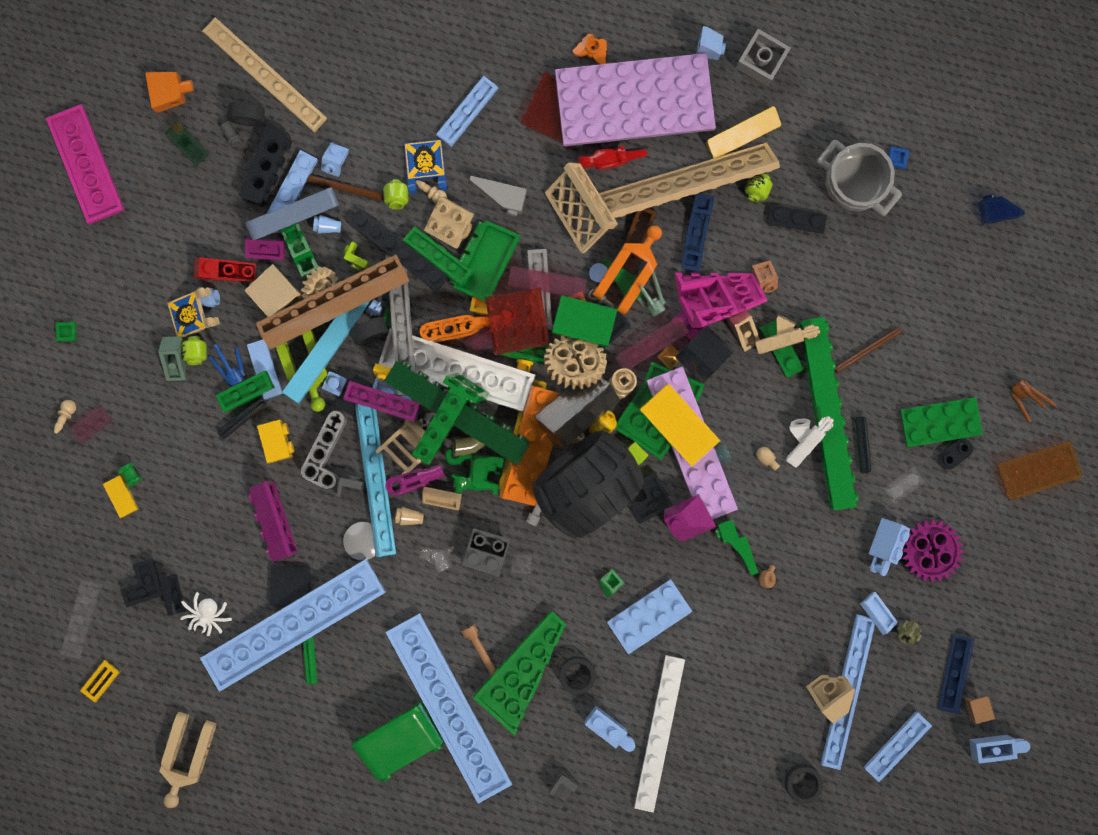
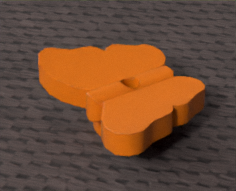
M587 34L582 39V42L573 49V55L577 57L587 55L588 58L593 57L598 65L606 64L607 42L605 39L598 40L592 34Z

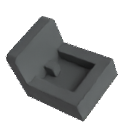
M351 475L349 479L340 478L339 481H336L334 492H337L336 497H343L345 487L364 490L365 482L360 481L361 477Z

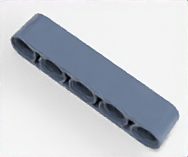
M330 187L245 222V225L254 241L339 205L333 188Z

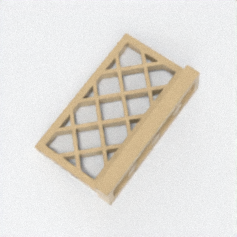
M567 163L563 174L548 188L545 194L580 252L585 253L608 229H613L618 223L580 163ZM568 176L571 179L570 188L565 187L566 178ZM556 189H560L559 200H556L552 194ZM565 190H570L569 201H564ZM575 191H578L580 194V203L574 202ZM564 203L569 204L568 215H565L563 212ZM574 205H579V216H573ZM585 206L590 210L589 218L584 217ZM573 218L578 219L577 230H574L572 227ZM583 220H589L588 232L582 231ZM594 221L601 228L597 233H593ZM582 234H588L585 245L581 241Z

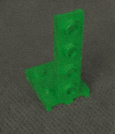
M459 373L446 375L443 383L448 385L450 390L412 453L413 456L427 465L432 462L466 402L478 403L486 400L490 394Z

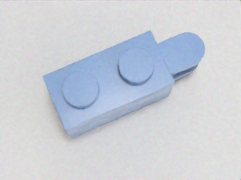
M884 518L881 519L869 554L874 556L870 567L871 572H879L880 575L885 576L891 563L897 565L903 555L904 544L909 539L910 528Z
M595 706L585 719V725L613 747L617 748L619 745L628 752L635 749V742L627 735V729Z
M1009 735L969 739L971 758L977 763L1018 759V753H1026L1030 750V744L1021 738L1014 739Z

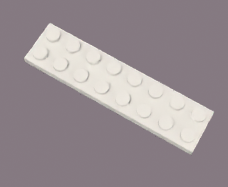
M391 328L389 329L379 361L380 365L390 368L395 364ZM413 336L416 373L420 370L429 376V381L433 383L437 381L446 387L448 385L443 383L446 375L459 373L488 391L490 394L486 400L524 412L530 388L535 379L534 374Z

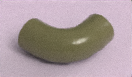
M470 435L452 438V453L454 456L472 454L484 447L483 443Z

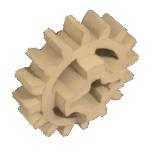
M318 267L317 271L312 269V275L307 274L308 280L303 281L305 287L301 289L304 292L301 297L306 299L337 284L335 283L338 280V277L335 276L336 273L326 267Z

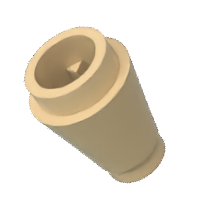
M405 507L397 508L395 523H398L400 526L422 524L424 513Z

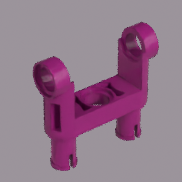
M440 464L425 470L419 468L391 477L387 480L385 488L389 494L402 495L427 486L430 481L445 477ZM398 481L400 489L395 492L392 489V485Z

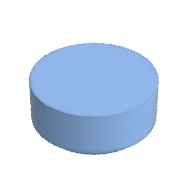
M594 264L590 268L589 276L593 282L600 283L608 269L604 264Z

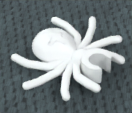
M198 592L195 593L193 599L195 610L184 601L181 602L186 609L193 613L180 617L181 620L193 618L188 626V630L192 629L196 621L194 631L198 625L203 627L202 633L208 627L206 636H210L211 624H213L221 634V628L214 621L226 622L232 620V618H214L218 617L225 610L226 602L223 603L222 608L217 614H215L217 604L213 599H204L197 607Z

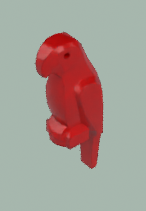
M619 146L617 149L596 150L592 156L578 157V163L582 165L583 169L597 168L598 170H607L628 164L631 160L648 155L646 149L626 151L624 146Z

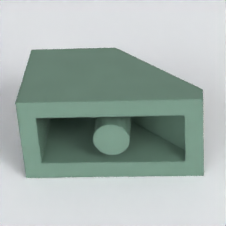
M182 336L162 337L158 352L166 381L186 380V362L181 357Z

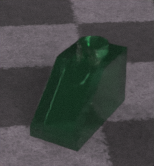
M179 121L164 133L196 167L210 155Z

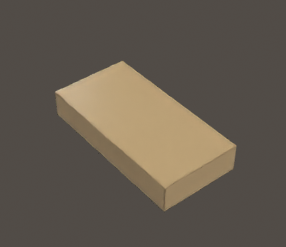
M424 487L422 503L459 510L462 494Z

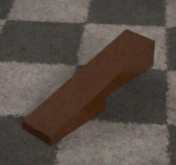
M649 208L637 211L625 243L643 244L648 237V228L652 226L657 211ZM630 253L622 268L634 274L639 258Z

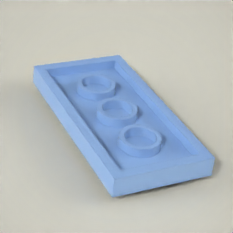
M669 579L608 620L607 623L629 655L690 614L692 610L672 580Z

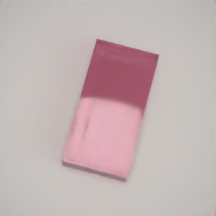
M99 405L73 425L70 430L79 442L83 444L112 422L113 419L103 406Z

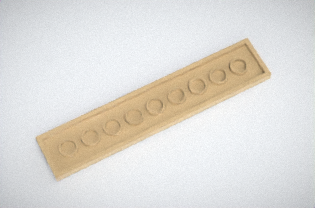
M764 143L599 194L614 218L623 217L632 212L642 211L646 208L659 206L672 200H679L682 197L695 195L708 189H715L718 186L735 183L741 179L771 172L780 168V165L769 145Z

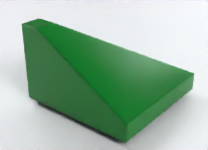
M613 569L609 570L599 580L607 598L624 584Z

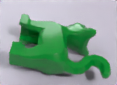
M451 449L445 451V460L451 465L460 464L465 459L470 461L469 477L462 474L451 475L455 493L471 489L475 491L491 490L492 494L498 495L499 485L487 480V475L489 471H493L496 475L501 476L504 458L495 456L484 457L473 453L454 458L452 457Z

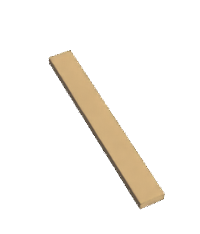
M214 18L203 29L204 34L314 133L327 120L318 109L217 18Z

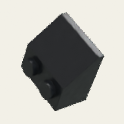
M706 325L675 358L700 382L704 383L731 356L734 350Z

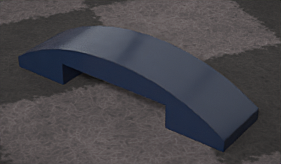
M701 193L695 194L681 261L682 269L700 271L715 196Z

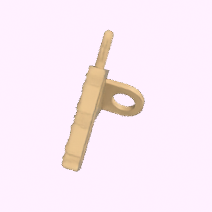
M778 315L777 335L756 341L755 345L758 354L804 341L805 337L808 339L816 337L820 333L819 327L808 325L802 331L801 328L794 329L796 323L784 316Z

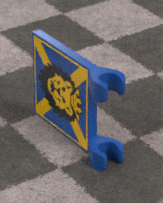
M442 139L404 143L409 193H417L416 180L438 178L439 189L447 190Z

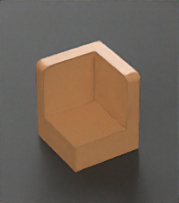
M984 696L973 700L964 698L970 721L978 724L995 719L989 697Z

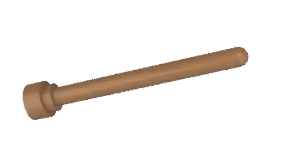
M472 624L469 626L470 628H465L461 632L469 641L471 640L487 670L492 675L496 668L477 637L479 634L477 633L476 625Z

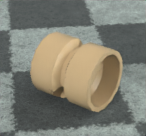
M626 368L617 370L608 380L607 390L609 394L617 399L627 397L636 386L635 374Z

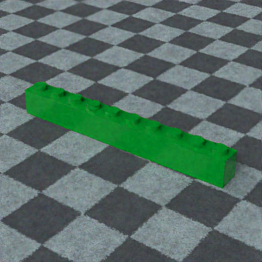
M824 317L802 320L798 322L801 331L806 326L808 327V325L818 326V330H820L816 337L811 339L805 337L804 341H802L815 423L819 427L818 422L828 416L834 420L833 427L829 431H825L826 435L819 442L830 510L857 507L856 503L859 499L857 491H854L853 487L855 476L850 469L852 464L851 454L847 452L849 440L847 434H844L843 429L846 423L840 411L842 400L837 394L839 382L837 377L835 378L834 376L836 364L835 360L831 358L830 353L833 347L827 335L829 324L828 321H825Z

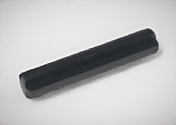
M262 397L257 398L217 431L218 435L222 439H226L267 405Z
M864 416L857 417L855 422L860 472L870 473L872 468L867 418Z

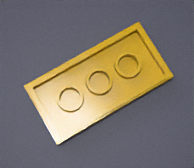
M669 383L639 409L691 467L720 442L718 437Z

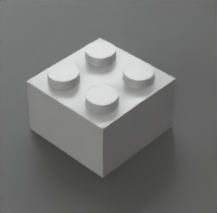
M757 29L741 56L736 69L769 86L791 47Z

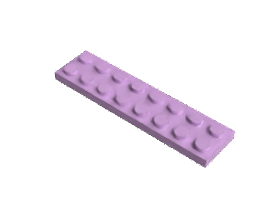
M682 366L646 380L652 397L669 383L704 422ZM671 445L691 497L700 495L712 519L738 510L714 447L691 467Z

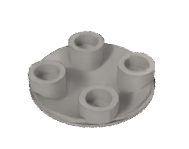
M358 522L350 526L343 539L346 552L357 560L373 558L376 553L372 524Z

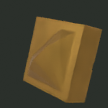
M669 344L656 358L671 370L679 362L675 357L680 352L672 344Z

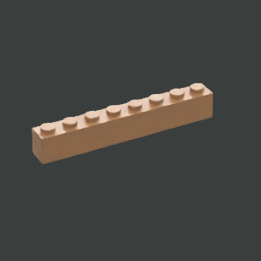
M394 255L257 322L256 325L261 337L271 350L409 282V279L397 255Z

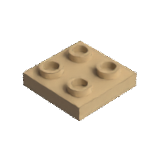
M440 196L424 231L452 247L458 248L462 239H465L471 231L472 224L470 222L474 213Z

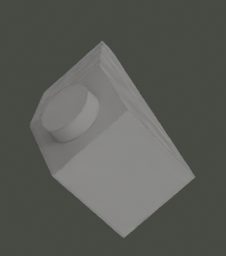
M470 176L471 184L502 210L506 211V214L511 216L522 215L527 189Z

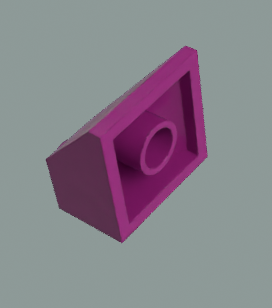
M699 494L664 509V520L672 535L681 542L716 527Z

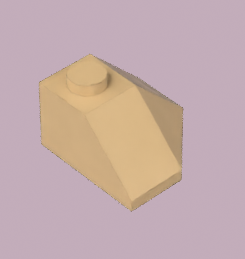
M821 675L806 686L822 713L833 724L849 712L855 689L845 676L831 678L828 675Z

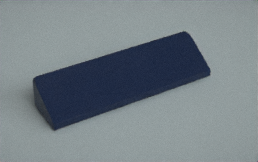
M953 633L938 704L939 710L960 714L975 638Z

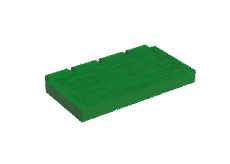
M485 221V223L477 222L472 234L478 238L470 237L464 249L469 255L462 253L459 259L474 274L462 288L451 279L449 283L454 285V290L489 305L521 236L489 221Z

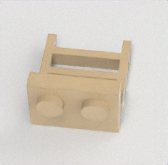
M418 419L416 422L405 420L404 425L375 452L379 454L384 450L404 471L402 474L412 471L421 460H416L395 438L401 435L415 449L425 433L422 429V423ZM391 442L411 461L412 465L409 468L387 447Z

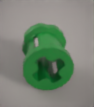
M129 463L117 471L125 479L127 488L143 480L133 468V463Z

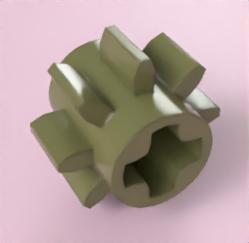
M906 620L904 624L900 623L897 628L899 631L897 637L904 644L913 645L914 642H919L922 637L920 634L922 629L913 621Z

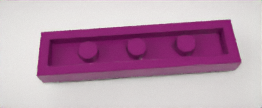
M351 381L348 383L343 398L344 400L413 422L417 421L421 409V404Z

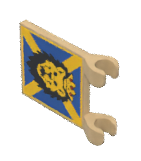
M209 287L205 289L199 288L190 294L168 302L177 336L184 338L220 324L218 317L205 319L200 298L211 295Z

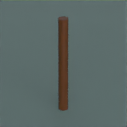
M313 175L308 177L309 183L332 187L333 189L380 201L383 198V193Z
M897 326L836 365V373L838 374L901 334V329Z

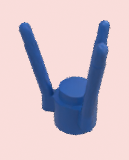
M215 344L214 347L227 372H224L212 356L208 358L224 377L226 383L233 387L245 381L243 376L246 373L243 369L239 348H235L239 370L237 367L231 369L222 351Z

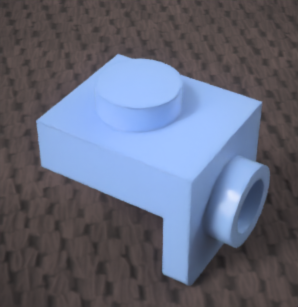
M330 143L322 157L321 170L339 177L341 166L348 155L349 149Z

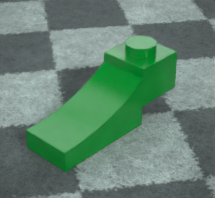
M297 222L280 231L303 281H307L306 275L311 276L312 269L317 271L318 264Z
M731 519L716 524L717 529H714L717 539L733 547L742 559L749 575L757 574L758 570L747 537L744 535L738 537L734 522Z

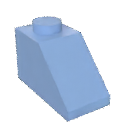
M703 26L696 54L707 53L708 59L719 60L720 55H724L726 43H722L723 36Z

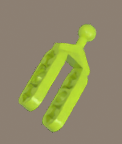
M313 329L302 334L309 354L317 344ZM285 342L277 346L276 349L285 375L290 382L297 370L288 344ZM326 367L309 389L312 398L310 407L316 412H320L325 408V401L319 397L317 388L328 375Z

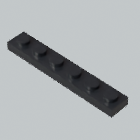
M359 208L348 221L352 228L388 256L397 255L402 266L433 291L437 292L447 281L448 276L362 209Z

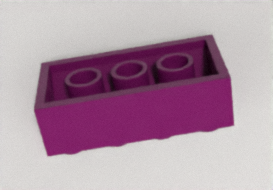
M266 481L249 488L250 493H248L251 504L255 506L256 511L254 515L256 521L261 524L262 529L260 533L262 539L267 542L268 548H266L269 559L275 562L298 554L275 481Z

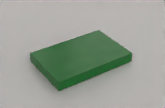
M561 295L552 333L608 347L617 309Z

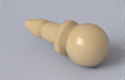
M416 180L417 186L423 189L428 194V198H432L435 204L440 196L447 198L443 190H437V187L432 188L425 182Z
M65 400L61 403V410L58 411L60 416L55 424L54 433L57 434L63 428L67 418L71 419V414L76 411V404L72 400Z

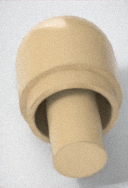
M761 447L758 449L756 456L766 467L769 465L774 471L780 467L775 461V454L769 448Z

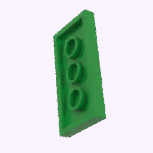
M976 397L899 410L906 447L983 435Z

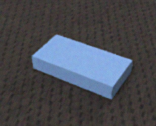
M876 592L869 594L860 603L883 635L887 634L898 623Z

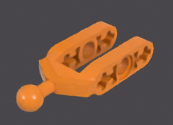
M653 225L648 228V237L643 244H624L592 295L601 300L630 253L646 262V264L617 308V311L623 315L628 312L641 292L640 286L644 287L657 266L650 246L662 236V230L659 226Z
M503 310L498 316L493 317L463 315L429 322L421 326L420 335L424 340L435 343L472 336L479 330L492 324L501 323L502 325H509L513 321V315L510 311ZM467 322L471 324L469 326L470 329L465 328ZM453 326L451 333H445L446 327ZM429 330L433 331V333H431L432 337L427 336V334H429Z

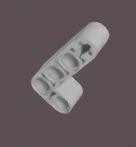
M333 411L328 415L301 469L303 478L325 489L334 488L336 481H338L337 475L324 467L347 423V417L342 412ZM334 416H339L341 423L335 424V421L333 420ZM329 426H332V427L334 426V428H336V429H338V430H337V432H336L335 430L329 429L328 427H329ZM327 432H331L333 439L327 443L324 435ZM319 449L324 451V457L321 460L316 458V451ZM310 466H313L316 470L313 477L307 474V469ZM326 475H331L333 478V482L329 486L324 482Z

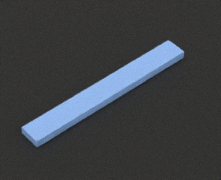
M856 614L842 676L849 680L855 689L849 712L834 724L830 722L821 760L822 766L841 770L875 623L870 617Z

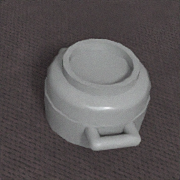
M833 140L817 159L818 165L826 170L825 185L828 195L836 205L847 211L860 212L873 208L880 215L885 216L902 196L901 191L893 186L895 171L891 159L884 150L873 144L857 143L845 147L838 140ZM835 149L839 151L831 163L826 161ZM888 193H891L892 196L884 206L880 205L879 203L886 198Z

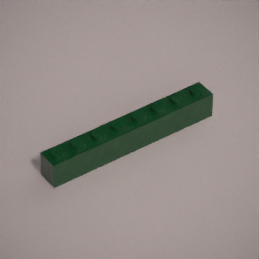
M402 360L401 363L396 361L384 382L436 414L448 393L444 390L446 387L437 381L432 383L428 380L429 376L420 370L416 373L411 369L413 366ZM471 402L465 404L453 425L518 465L530 446L527 443L529 439L520 433L516 436L511 432L512 428L504 423L500 426L494 422L496 418L487 412L484 415L478 412L479 407Z

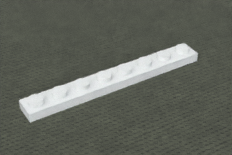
M665 655L634 805L635 809L654 813L685 659Z

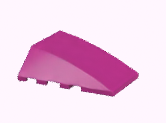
M675 273L679 303L692 328L704 327L767 302V297L753 273H728L727 276H719L718 273H710V276H700L699 273H691V276H682V273Z

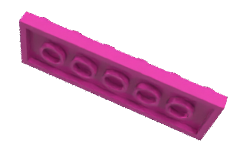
M80 104L47 117V123L86 222L90 225L125 211L84 106Z

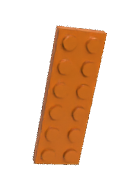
M531 385L517 435L520 433L528 438L527 443L530 446L518 465L509 461L499 497L533 506L536 505L537 502L532 484L547 468L567 395Z

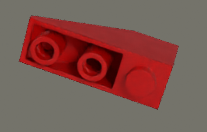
M199 257L194 260L193 279L254 282L256 280L257 264Z

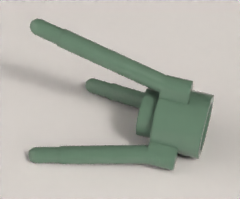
M653 271L651 275L659 299L657 297L651 299L643 286H640V290L648 302L646 304L641 297L637 299L647 313H651L652 317L665 310L664 304L666 303Z

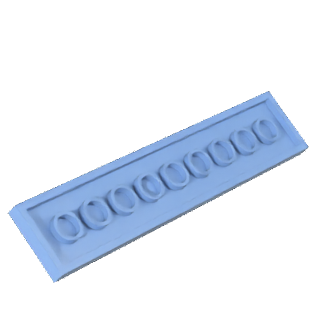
M365 559L200 659L220 692L386 593L369 561Z
M421 613L386 631L389 640L477 803L511 786L512 782Z

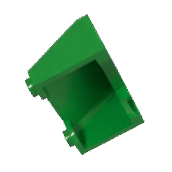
M420 700L400 715L367 732L365 736L362 734L355 738L351 745L375 780H381L383 783L392 777V773L424 754L440 750L444 740L424 703Z

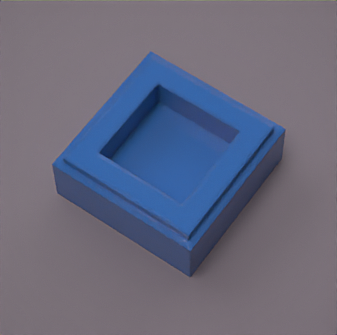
M891 146L888 156L892 161L893 167L905 170L909 150Z

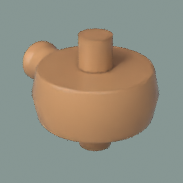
M770 565L768 570L760 573L759 583L762 587L771 588L774 586L776 581L775 574L773 573L775 566Z

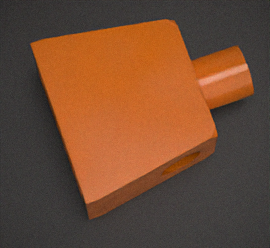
M177 72L145 73L151 108L156 113L184 104V93L194 91L192 80L182 81Z

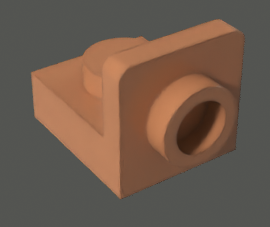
M771 260L752 265V271L764 293H770L778 288V276Z

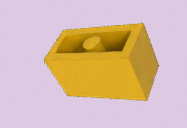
M277 420L257 426L267 463H274L293 457L294 446L291 441H288L287 434H289V428L287 423H283V420Z

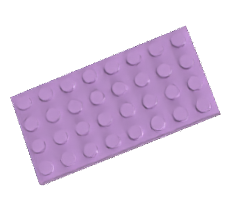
M707 53L555 69L563 146L711 131L716 128Z

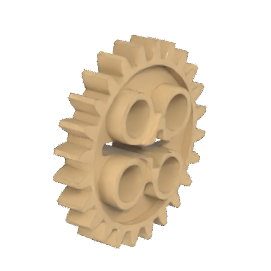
M561 336L560 341L554 339V344L550 343L549 349H546L544 368L547 369V375L552 374L551 380L558 379V385L564 382L565 388L570 384L572 389H575L576 385H579L580 389H582L583 384L590 387L591 382L596 384L597 378H602L607 364V360H605L606 354L603 353V348H598L599 345Z

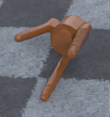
M1023 379L1011 388L1014 392L1011 396L1017 402L1028 423L1032 421L1020 401V397L1025 399L1027 396H1030L1037 404L1045 408L1046 405L1034 395L1036 394L1053 407H1056V403Z

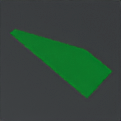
M607 258L602 259L607 269H609L612 261ZM621 268L614 280L625 296L637 277ZM642 291L639 293L635 300L643 296Z

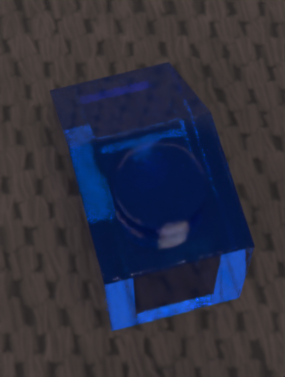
M987 195L977 203L982 225L1016 219L1025 215L1024 210L1003 196Z

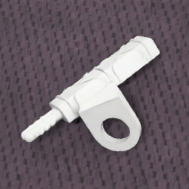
M829 416L827 418L824 417L818 422L819 427L815 425L812 429H810L811 423L809 419L792 421L790 431L800 443L790 452L786 461L795 468L798 467L826 435L825 431H829L833 427L834 420L830 419Z

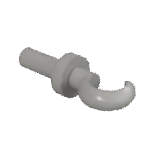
M595 289L589 291L588 296L591 300H599V304L604 303L610 308L615 307V304L608 301L605 295L600 300L597 297H591V292Z

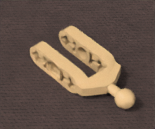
M178 712L159 771L172 785L170 793L165 795L163 801L167 808H175L178 805L179 797L177 794L179 787L199 781L209 751L207 748H210L216 729V723L206 720L189 773L173 769L189 715Z

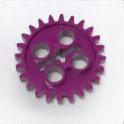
M930 519L928 524L926 520H922V526L919 523H915L916 529L910 528L911 534H909V539L905 542V548L902 550L905 552V555L901 559L907 560L903 565L906 567L910 566L908 572H915L914 577L919 578L921 576L922 581H926L928 578L929 582H934L936 578L937 581L941 582L942 576L945 579H949L948 572L955 574L953 568H960L957 561H963L959 554H963L964 551L959 550V547L964 544L957 542L961 536H954L956 529L949 530L950 525L945 524L943 526V521H938L936 524L935 520ZM940 534L942 542L937 544L935 538ZM919 539H922L924 541V545L921 549L917 547V541ZM932 548H935V551L932 554H929V551L932 550ZM943 553L947 555V560L944 563L940 561V556ZM926 557L929 563L926 567H922L921 561Z

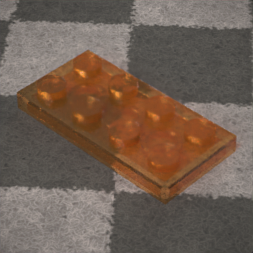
M1071 440L996 464L1008 501L1083 477Z

